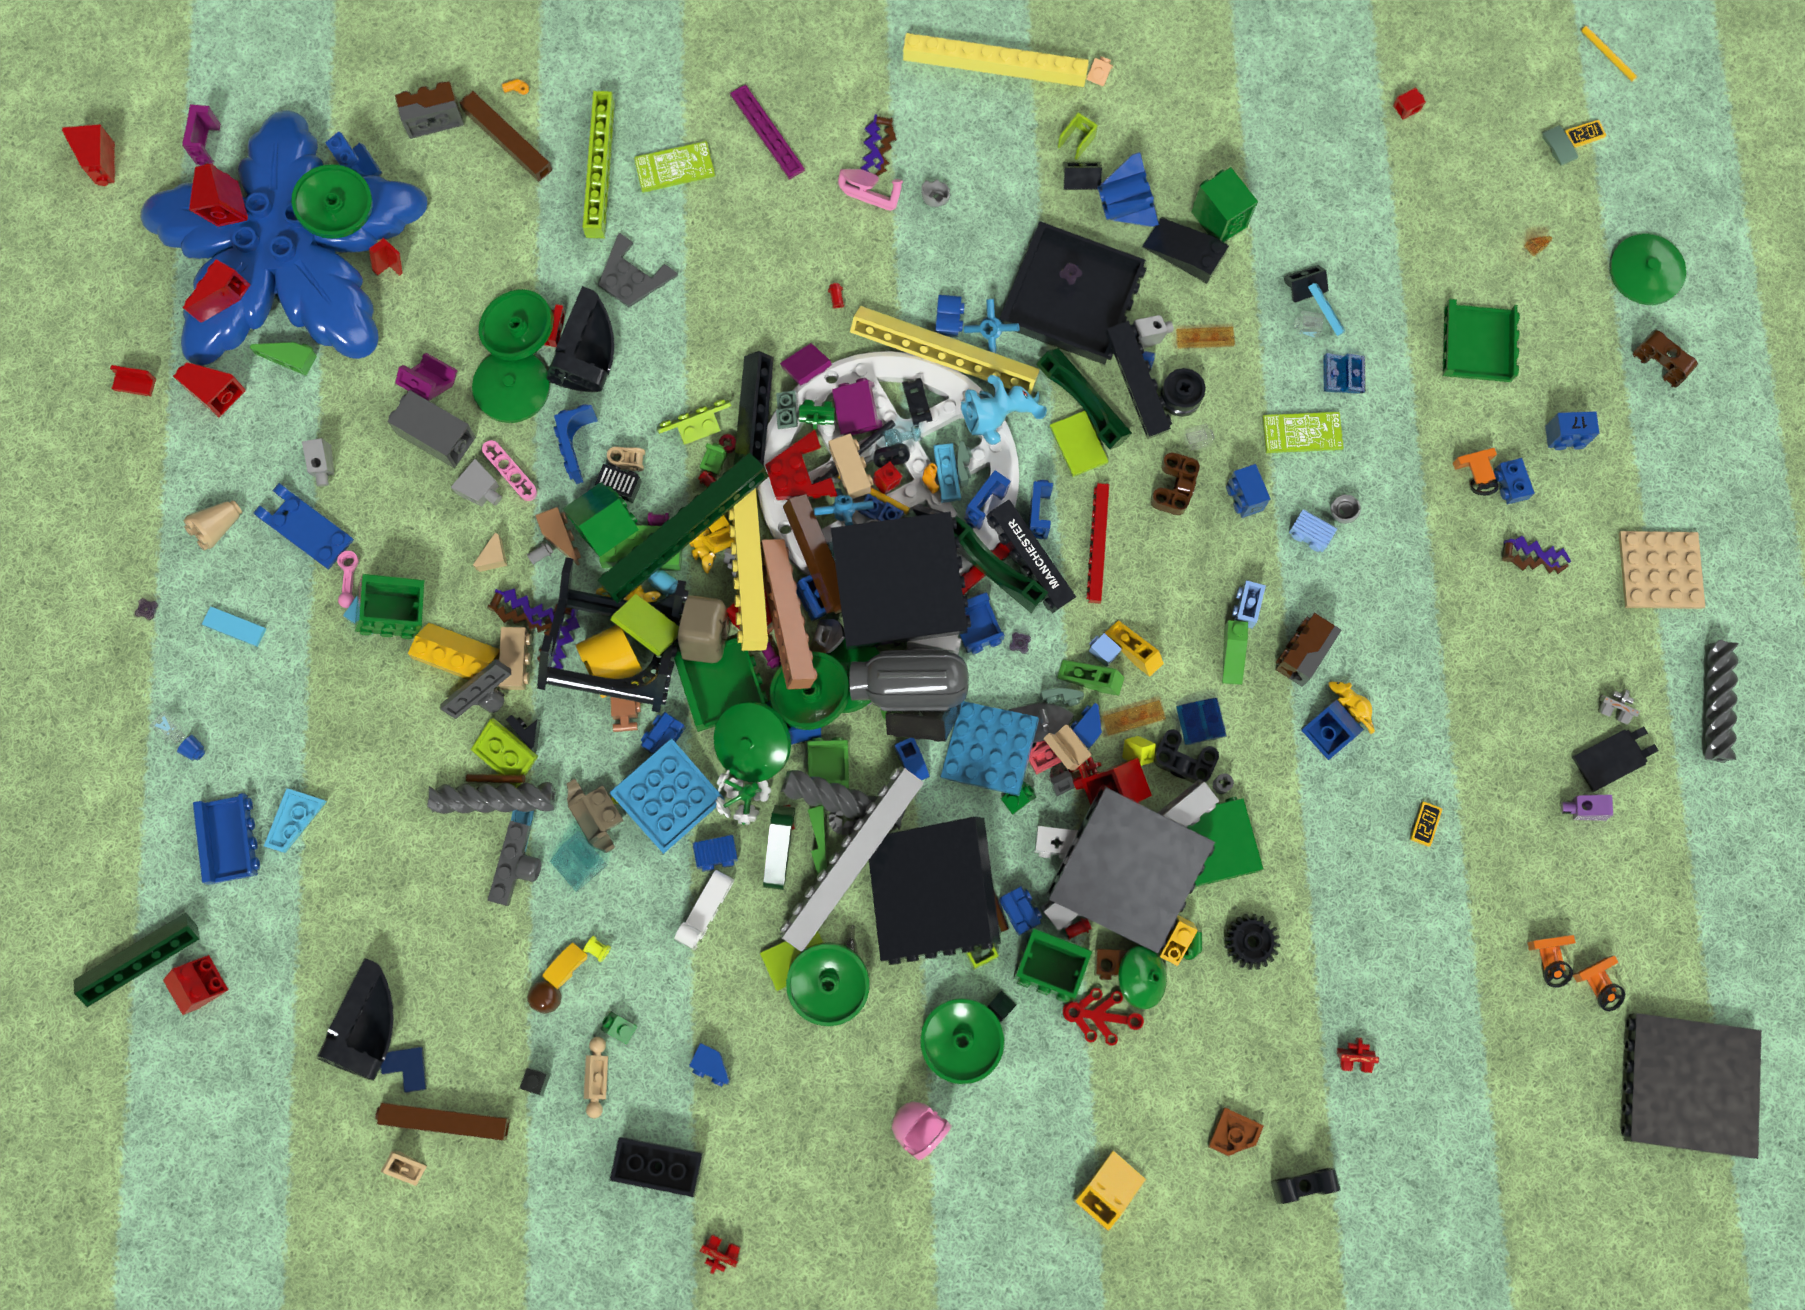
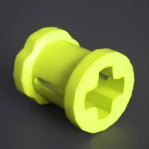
M592 936L583 951L585 953L589 952L598 958V961L601 963L609 953L611 946H605L597 941L595 936Z

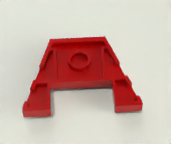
M815 430L765 464L777 501L788 500L789 498L807 494V497L813 496V498H821V496L830 495V497L838 496L832 478L815 484L811 483L802 455L821 448Z

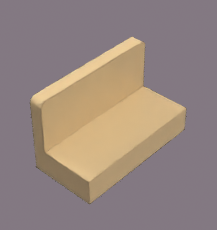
M1067 724L1057 733H1049L1043 738L1069 770H1076L1092 755Z

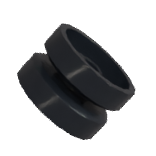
M1181 368L1169 373L1160 393L1165 403L1164 409L1173 416H1190L1197 411L1205 396V382L1200 374L1192 369Z

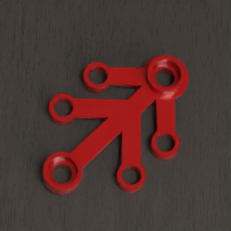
M1099 988L1092 989L1090 994L1080 1002L1070 1001L1064 1005L1062 1010L1064 1018L1069 1022H1076L1084 1033L1085 1040L1090 1043L1096 1041L1097 1033L1094 1030H1090L1083 1018L1091 1019L1109 1046L1115 1045L1118 1042V1037L1110 1031L1104 1021L1125 1024L1131 1030H1138L1144 1024V1019L1139 1013H1132L1129 1016L1105 1013L1113 1005L1122 1002L1123 995L1119 991L1113 992L1110 998L1093 1011L1084 1008L1093 1001H1098L1102 998L1103 993ZM1093 991H1099V998L1092 996ZM1114 994L1120 995L1118 1002L1113 1000ZM1070 1008L1076 1009L1077 1013L1075 1016L1069 1014ZM1137 1018L1138 1025H1132L1131 1019ZM1089 1032L1094 1033L1095 1037L1093 1040L1087 1038ZM1108 1036H1114L1115 1042L1109 1043Z

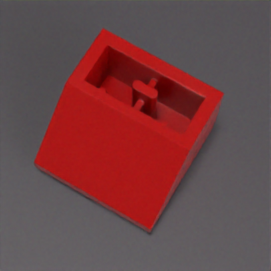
M209 955L173 968L163 979L182 1015L200 1009L229 990Z

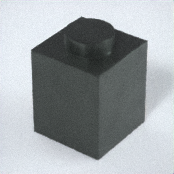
M526 1068L519 1089L537 1095H544L550 1075Z

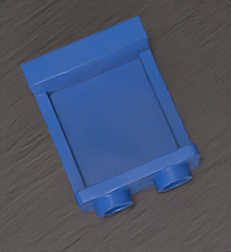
M339 131L325 142L339 165L356 171L362 177L367 175L380 176L382 174V171L364 144L358 143L352 149L344 135Z
M994 470L967 506L964 520H966L970 527L981 529L986 516L981 511V508L992 494L1003 500L1007 495L1011 481Z
M1047 480L1034 481L1031 491L1028 527L1036 539H1047L1050 531L1051 521L1039 520L1040 498L1050 499L1053 489V483H1049Z
M987 592L967 599L968 608H965V614L970 616L971 627L968 628L967 634H959L966 652L977 654L983 651L985 646L995 647L1000 645L1005 635L1001 632Z

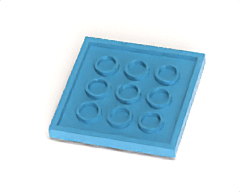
M963 701L959 707L941 778L1019 796L1039 718L1037 716Z
M672 738L609 792L663 854L716 808L718 796L725 800Z

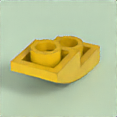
M572 942L551 963L542 977L558 989L572 977V972L587 960L588 955Z

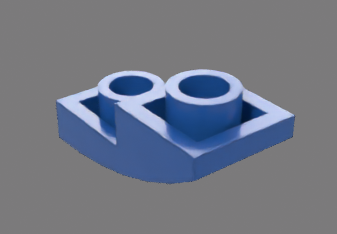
M867 494L863 502L873 501L874 508L858 510L864 516L878 521L899 519L904 513L890 503H884L870 494Z

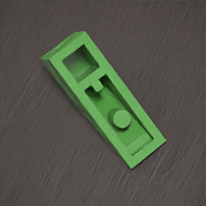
M295 342L251 344L249 347L255 355L305 376L317 357L313 352V348L305 343L302 345Z
M1228 620L1224 626L1222 683L1242 685L1248 642V622Z
M1067 660L1062 661L1057 679L1091 690L1117 696L1120 695L1125 678L1117 669Z

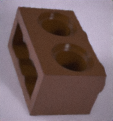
M1096 949L1094 976H1099V980H1112V976L1119 977L1120 963L1127 951ZM1103 959L1111 963L1110 970L1106 971L1101 968V961Z

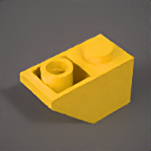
M1179 915L1176 918L1175 928L1169 931L1166 937L1167 943L1159 954V957L1177 966L1198 931L1193 922Z

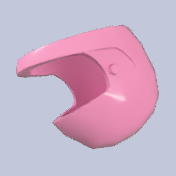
M913 1101L904 1104L897 1110L892 1119L891 1129L903 1148L917 1160H922L943 1140L952 1125L945 1118L939 1117L936 1111L933 1112L928 1105Z

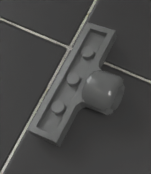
M495 659L440 704V710L455 719L474 705H479L489 713L497 712L505 702V695L495 687L511 675V669Z
M514 821L509 822L487 901L509 906L517 879L529 882L537 880L541 871V860L525 854L532 826Z

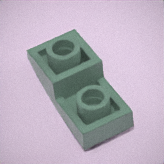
M1560 125L1542 133V138L1552 149L1551 154L1560 166L1578 158L1572 142Z
M794 390L776 393L778 430L798 427L797 392Z
M964 441L960 442L957 456V474L960 488L967 486L968 480L971 478L969 468L965 466H969L972 454L969 446H965Z
M1055 688L1041 691L1040 698L1042 702L1047 701L1048 704L1059 701L1061 697L1063 705L1069 704V706H1074L1081 703L1080 700L1083 699L1084 693L1074 689Z

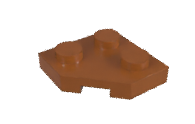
M1224 1107L1208 1147L1226 1156L1257 1145L1264 1125Z

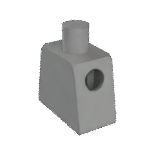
M1160 315L1137 319L1132 324L1137 331V336H1135L1137 343H1141L1143 349L1161 343L1166 334L1174 330L1172 322H1164Z
M322 438L302 441L308 474L316 477L318 487L328 486V475L334 474L331 444Z
M476 459L472 461L451 486L454 493L481 507L487 500L493 505H497L502 499V496L495 492L499 487L498 483Z

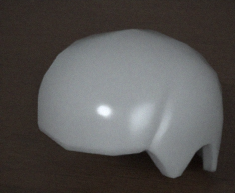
M937 179L931 183L926 180L921 186L922 199L930 207L943 206L950 199L949 187Z
M1343 494L1338 496L1331 504V514L1339 523L1348 524L1354 522L1360 515V502L1351 495ZM1340 508H1341L1342 511L1345 513V515H1342V514L1340 513V510H1339Z

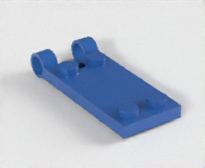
M278 483L272 491L285 500V502L274 515H271L260 505L253 514L329 570L337 561L338 556L348 548L354 539Z

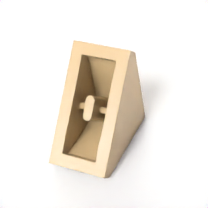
M494 533L473 564L479 572L507 566L502 539L497 533Z
M392 1151L381 1172L416 1186L427 1166L400 1151Z

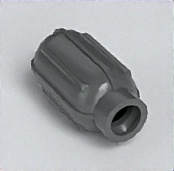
M885 650L869 661L851 662L850 665L851 700H870L873 705L879 707L882 711H947L949 708L961 704L968 694L969 672L967 664L963 658L948 650Z

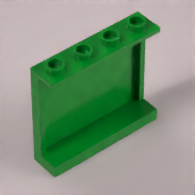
M1449 299L1444 306L1442 376L1512 382L1519 374V365H1517L1519 347H1517V341L1519 340L1520 331L1517 330V324L1520 320V313L1517 312L1518 305H1514L1509 310L1457 305V299Z
M737 638L726 641L723 656L717 663L683 660L681 652H676L674 660L698 732L715 727L720 716L728 708L738 703L755 701L765 704L769 702L766 692H761L759 686L763 684L760 674H755L753 668L757 666L753 655L749 656L748 651L741 650V643L737 642Z
M1237 797L1225 799V803L1218 804L1217 802L1216 807L1212 811L1205 812L1200 816V820L1196 824L1187 827L1215 842L1214 851L1210 857H1207L1204 863L1205 869L1200 876L1198 875L1195 887L1264 870L1244 798L1237 799Z

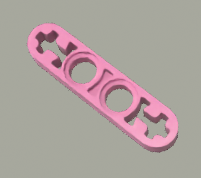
M493 440L485 442L482 446V452L517 494L525 501L535 499L537 489L501 446ZM488 447L494 448L499 456L495 458L492 452H489ZM501 460H508L509 465L502 469L499 467V462ZM513 474H520V481L515 483L511 481ZM523 483L527 489H531V495L525 494L521 487Z

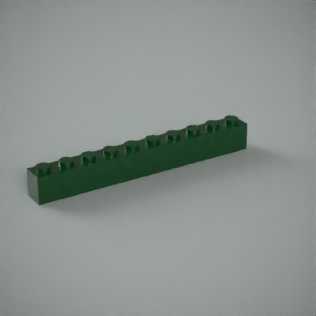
M751 453L742 457L736 465L726 470L718 480L712 482L706 490L695 496L688 505L682 507L670 520L665 521L645 541L635 546L627 556L621 558L609 571L604 572L598 579L602 588L618 604L766 480L769 476L765 467Z

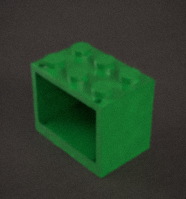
M1232 167L1227 170H1220L1211 180L1206 179L1200 184L1191 213L1208 235L1225 242L1248 227L1258 201Z
M602 482L562 508L584 541L599 557L639 530L635 524L638 521L632 512H629L626 508L627 504L624 499L610 485L606 487Z
M362 574L357 591L355 632H360L361 635L366 636L373 633L387 638L394 635L401 636L402 639H413L422 627L425 580Z
M1033 928L1013 979L1017 980L1016 984L1028 988L1030 985L1036 987V992L1046 996L1050 993L1056 995L1055 999L1064 1003L1073 1001L1077 997L1093 951Z

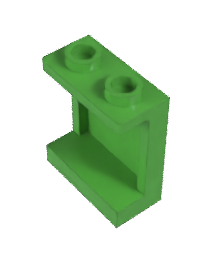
M834 737L832 741H824L823 738H812V741H807L808 776L820 777L828 783H838L849 789L848 740H844L843 737Z

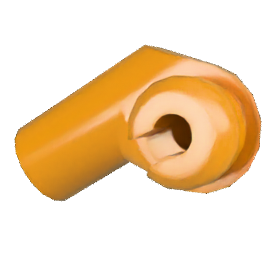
M519 79L502 84L505 93L514 90L524 95L529 92L528 84Z
M930 463L924 469L922 481L930 492L934 494L940 487L934 481L937 466Z

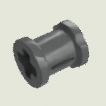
M1226 773L1220 774L1213 781V789L1218 794H1225L1234 785L1233 778ZM1221 780H1224V783L1227 784V786L1222 788V784H1220L1219 782Z

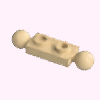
M602 1037L591 1039L589 1048L593 1052V1056H586L584 1099H591L586 1107V1114L593 1119L600 1117L603 1112L599 1099H606L608 1056H601V1053L606 1048V1042Z

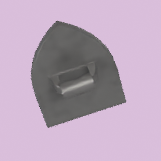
M834 619L819 620L809 650L825 654L831 653L845 638L842 624Z
M1047 703L1011 709L1013 712L1039 718L1033 743L1045 741L1043 738L1047 734L1057 733L1064 725H1068L1074 716L1071 712L1060 706Z

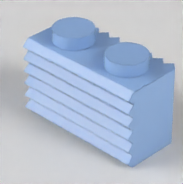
M1303 509L1289 533L1292 534V538L1296 541H1304L1309 544L1312 550L1323 552L1337 528Z

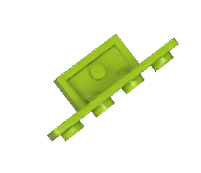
M717 400L711 407L702 406L697 408L693 414L684 413L677 416V420L672 422L665 420L659 423L660 426L656 427L657 431L660 434L677 427L684 445L719 432L720 428L714 413L730 407L731 403L729 400Z

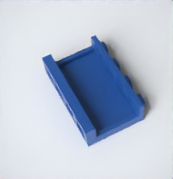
M240 793L237 797L207 803L203 801L193 802L202 883L211 885L257 876V870L260 869V861L255 856L258 844L252 832L255 829V821L250 815V810L253 809L251 798H248V795Z

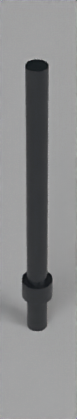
M889 420L860 444L858 454L861 455L896 426L894 421ZM836 466L832 467L822 477L818 476L813 481V484L833 478L838 474Z

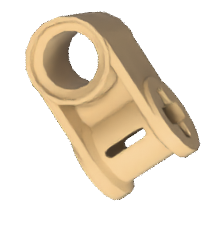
M612 447L607 452L608 463L624 470L643 471V456L646 451L636 447ZM615 455L621 456V459L618 461L612 460Z

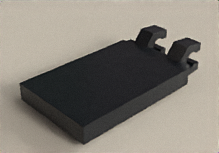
M1644 726L1632 733L1624 729L1572 757L1592 792L1646 765L1648 761L1646 757L1659 751L1655 744L1643 750L1640 749L1636 739L1648 734Z

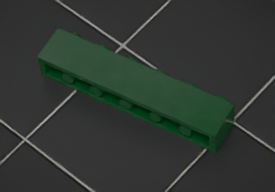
M185 912L74 979V994L86 1007L91 1006L200 939L198 926Z

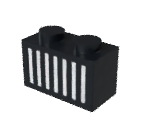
M603 464L595 486L600 482L606 487L610 485L620 497L634 503L642 481L636 472L630 470L625 472L616 465L610 464L608 466Z

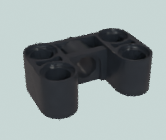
M1175 729L1168 730L1162 737L1154 754L1155 765L1178 778L1192 783L1199 780L1196 776V771L1200 770L1205 774V779L1200 780L1206 783L1211 777L1219 759L1218 750L1212 746H1207L1200 752L1196 760L1177 751L1182 741V735ZM1167 736L1175 737L1176 744H1170L1167 741ZM1204 753H1210L1213 756V761H1207L1204 758ZM1159 754H1166L1168 762H1162L1159 759Z
M1324 1168L1312 1171V1173L1271 1181L1275 1200L1278 1204L1295 1202L1300 1197L1307 1195L1330 1194L1341 1191L1335 1168ZM1304 1179L1307 1181L1308 1187L1302 1192L1299 1188V1182Z

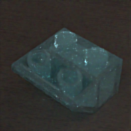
M579 831L568 839L550 860L552 865L576 892L608 866Z

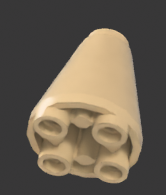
M226 501L187 515L183 520L186 524L184 528L189 535L196 536L198 539L197 543L203 551L210 550L236 522L239 515L242 514V510L235 501Z

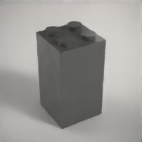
M411 390L402 396L399 406L390 413L389 420L387 421L396 435L454 469L476 439L469 424Z

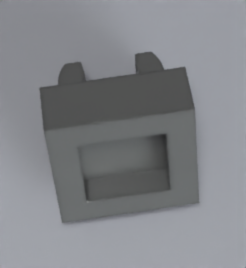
M1060 769V774L1055 777L1053 774H1050L1052 789L1056 796L1075 788L1072 776L1068 770L1064 772V770Z

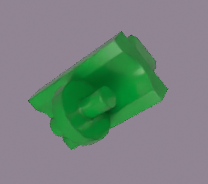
M805 399L803 405H799V422L813 424V430H817L818 425H834L835 408H833L832 402L824 401L822 406H814V401Z

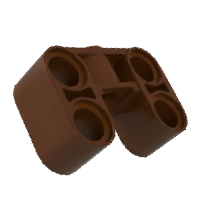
M1653 330L1633 352V356L1638 357L1641 363H1647L1652 358L1664 366L1668 372L1664 375L1663 380L1668 381L1672 384L1671 387L1674 388L1686 380L1698 365L1694 357L1687 354L1658 330Z
M1171 452L1165 455L1161 468L1164 473L1177 477L1173 490L1157 488L1151 497V505L1160 511L1173 515H1182L1185 513L1193 495L1200 465L1194 458ZM1172 461L1175 466L1170 467L1167 462ZM1185 467H1191L1194 472H1188ZM1156 496L1163 497L1165 501L1159 502ZM1175 502L1182 503L1184 507L1178 508Z

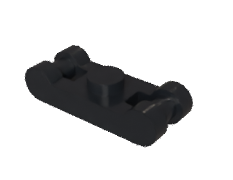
M921 377L916 378L912 382H902L913 426L919 425V422L923 421L932 422V415ZM917 388L918 392H910L911 389Z

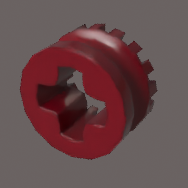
M725 434L719 439V445L724 447L723 449L726 453H731L735 450L736 439L731 434ZM725 440H726V441H730V440H731V445H732V446L729 447V446L727 445L726 447H724V445H725V444H724V441H725Z

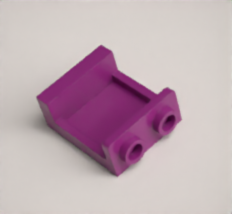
M190 104L182 146L197 165L214 164L205 147L208 131H220L221 123L209 106Z
M424 353L420 364L411 369L405 365H401L398 368L395 384L408 391L411 390L430 401L454 385L457 370L430 354Z
M867 378L857 379L856 383L853 384L842 383L838 385V388L832 389L841 435L851 433V436L880 429L883 426L882 420L877 418L872 387H875L874 382L867 380Z

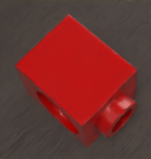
M1414 88L1398 96L1393 107L1402 120L1420 112L1426 101L1423 94L1419 93L1417 88Z
M890 461L875 471L872 481L879 491L886 495L899 486L903 476Z

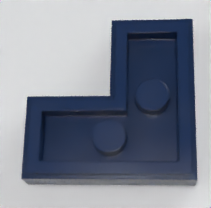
M423 1047L387 1052L381 1066V1075L403 1072L404 1093L427 1090Z

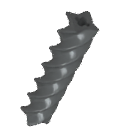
M1718 640L1716 643L1708 644L1710 650L1707 657L1709 667L1707 684L1709 690L1706 695L1708 706L1706 723L1708 728L1705 734V741L1708 747L1705 751V760L1720 763L1736 760V754L1731 747L1737 740L1736 733L1732 729L1737 721V715L1732 708L1737 703L1738 698L1732 689L1738 682V677L1733 671L1738 664V657L1733 650L1739 643Z
M799 770L787 771L781 792H784L792 800L803 798L810 806L822 804L827 811H842L850 819L858 817L863 819L867 814L865 811L871 802H875L878 798L877 796H867L860 790L847 789L838 783H828L820 777H810ZM906 809L898 818V820L893 825L890 831L896 830V828L900 830L902 818L904 816Z
M528 782L522 783L518 787L510 783H503L497 788L491 784L484 783L476 789L469 784H462L456 789L450 785L443 784L436 789L429 786L427 807L431 809L432 813L437 812L441 814H448L454 811L459 813H471L474 811L489 813L495 810L499 812H512L515 810L530 812L536 809L540 811H553L555 809L556 790L553 789V785L550 782H544L537 787Z

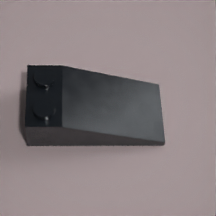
M1161 217L1158 221L1159 225L1155 226L1142 247L1208 284L1225 257L1229 245L1211 235Z

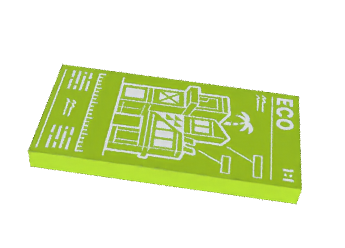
M707 141L634 157L642 193L715 177Z
M1340 412L1263 415L1262 417L1266 453L1343 450L1344 448Z

